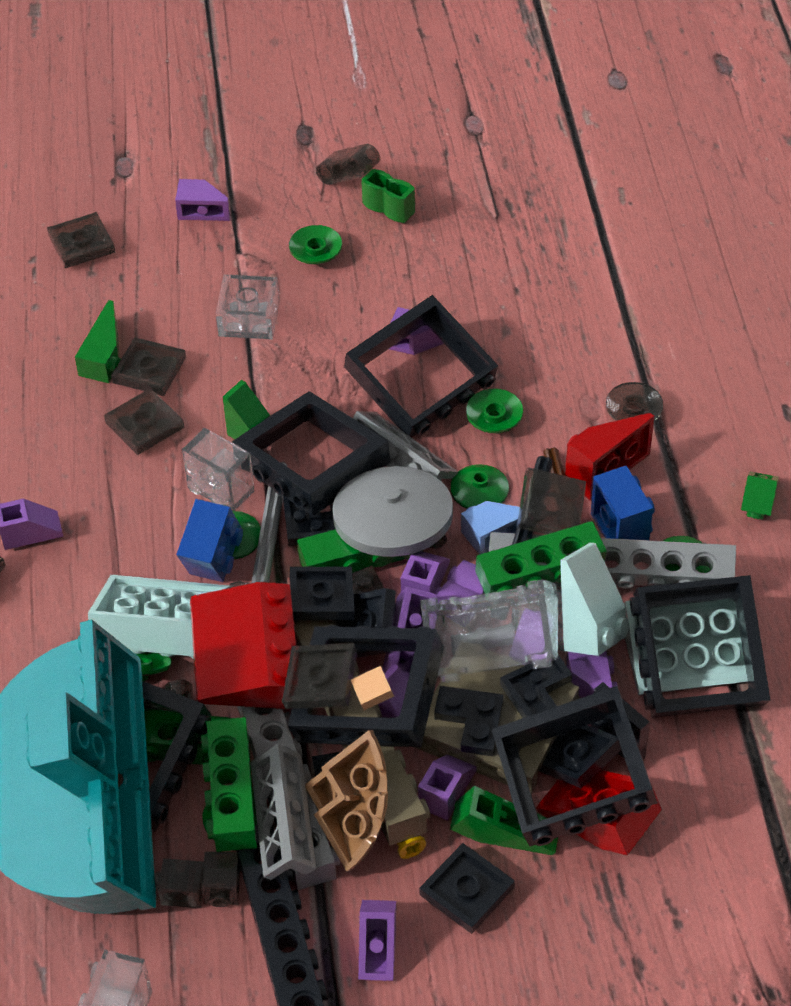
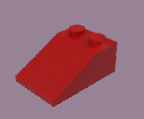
M647 413L588 427L579 435L572 436L567 443L565 465L567 483L587 499L592 500L594 476L623 466H627L631 470L644 460L651 452L654 415Z
M600 770L582 789L558 779L537 805L536 809L538 813L550 818L635 788L631 776ZM656 796L658 803L651 805L644 812H631L619 816L611 823H598L586 827L583 832L576 835L600 849L628 856L662 811V808Z

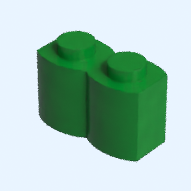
M372 169L361 179L362 203L368 209L384 213L389 219L400 223H405L415 213V188L408 182L393 179L388 173L377 169Z

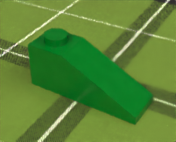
M108 300L75 355L77 372L80 377L109 383L113 375L117 374L120 370L121 358L119 357L114 301Z
M477 786L472 787L455 802L450 830L480 843L547 855L556 853L558 837L554 838L549 844L529 847L522 834L512 802ZM537 814V815H538V818H539V821L544 820V819H547V818H545V817H543V816Z

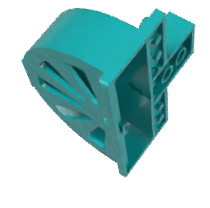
M88 620L80 622V636H78V639L51 649L35 659L20 671L0 693V871L17 884L62 907L74 911L91 914H111L135 909L147 910L156 907V889L141 661L134 652L95 621ZM118 774H122L123 783L118 787Z

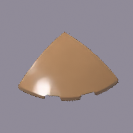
M368 730L321 767L322 772L305 784L306 790L319 810L314 816L347 872L354 869L373 847L382 822L385 819L387 809V769L383 752L373 730Z

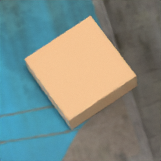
M381 666L351 679L364 711L394 697Z

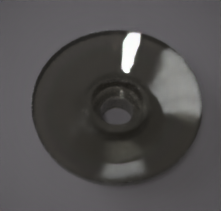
M627 382L614 387L609 392L606 398V409L615 421L647 413L653 414L654 421H656L663 411V399L657 390L647 384Z

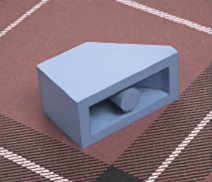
M485 501L477 506H471L461 513V532L479 555L489 551L490 532H516L523 507Z

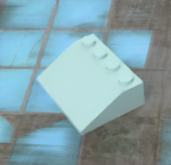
M110 575L88 612V620L95 621L135 654L152 652L166 657L183 655L194 659L190 598L194 595L227 589L230 586Z
M717 600L653 607L650 609L662 692L748 682L736 605L733 600ZM625 601L626 618L629 620V630L625 641L638 695H643V692L647 691L646 678H641L639 672V659H643L641 647H636L634 629L638 628L637 616H632L630 601Z

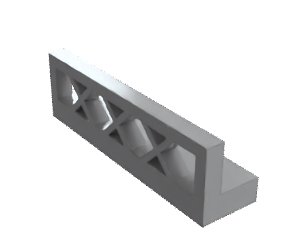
M356 411L353 419L389 441L390 463L386 467L402 466L416 468L432 474L440 481L442 479H453L458 473L456 469L378 413Z
M277 744L250 762L263 877L272 880L289 868L305 875L316 870L302 756L293 750ZM270 763L271 768L264 780L263 767ZM273 788L274 797L269 808H267V798ZM275 817H277L278 825L271 837L270 828ZM280 846L282 859L274 864L273 858Z

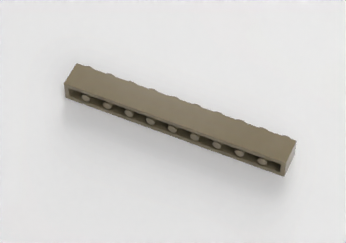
M294 620L296 649L303 664H305L314 627L337 626L336 620ZM329 650L317 692L327 715L382 717L378 704L365 711L361 706L351 679L359 675V668L355 658H349L348 650ZM342 745L343 749H345V748H347V747L349 746V745ZM380 746L387 769L388 790L387 809L381 829L390 846L427 833L426 819L430 818V811L425 799L419 800L416 794L418 793L416 781L412 774L407 775L404 769L406 768L405 760L400 749L395 750L393 746Z

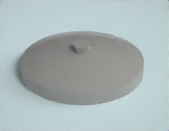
M391 466L364 472L348 481L339 490L333 502V521L338 535L354 549L375 556L396 557L422 551L435 544L446 534L453 519L452 497L445 484L430 473L410 467Z

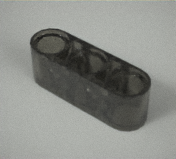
M370 144L338 150L316 166V174L327 185L358 179L367 174L380 162V154Z

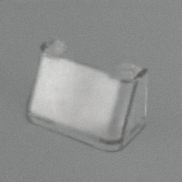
M542 579L527 582L528 587L521 585L516 586L517 589L464 598L450 597V599L439 601L440 603H438L437 598L420 600L423 627L436 629L444 645L437 677L441 678V683L460 681V675L533 664V669L553 666L552 661L558 659L557 585Z

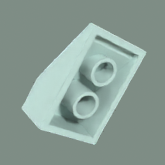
M588 543L560 560L564 651L599 656L627 637L629 620L626 618V606L596 543Z

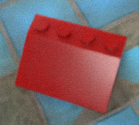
M255 582L191 596L190 608L196 701L208 705L292 709L300 679L290 584Z

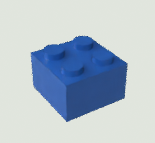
M627 466L594 476L591 516L603 536L611 539L650 541V533L653 531L652 515L655 513V507L652 499L649 496L646 497L643 493L638 477L636 475L633 476Z
M195 499L176 554L189 574L219 582H224L226 574H230L234 563L232 555L235 546L240 545L243 537V529H241L242 527L231 508Z

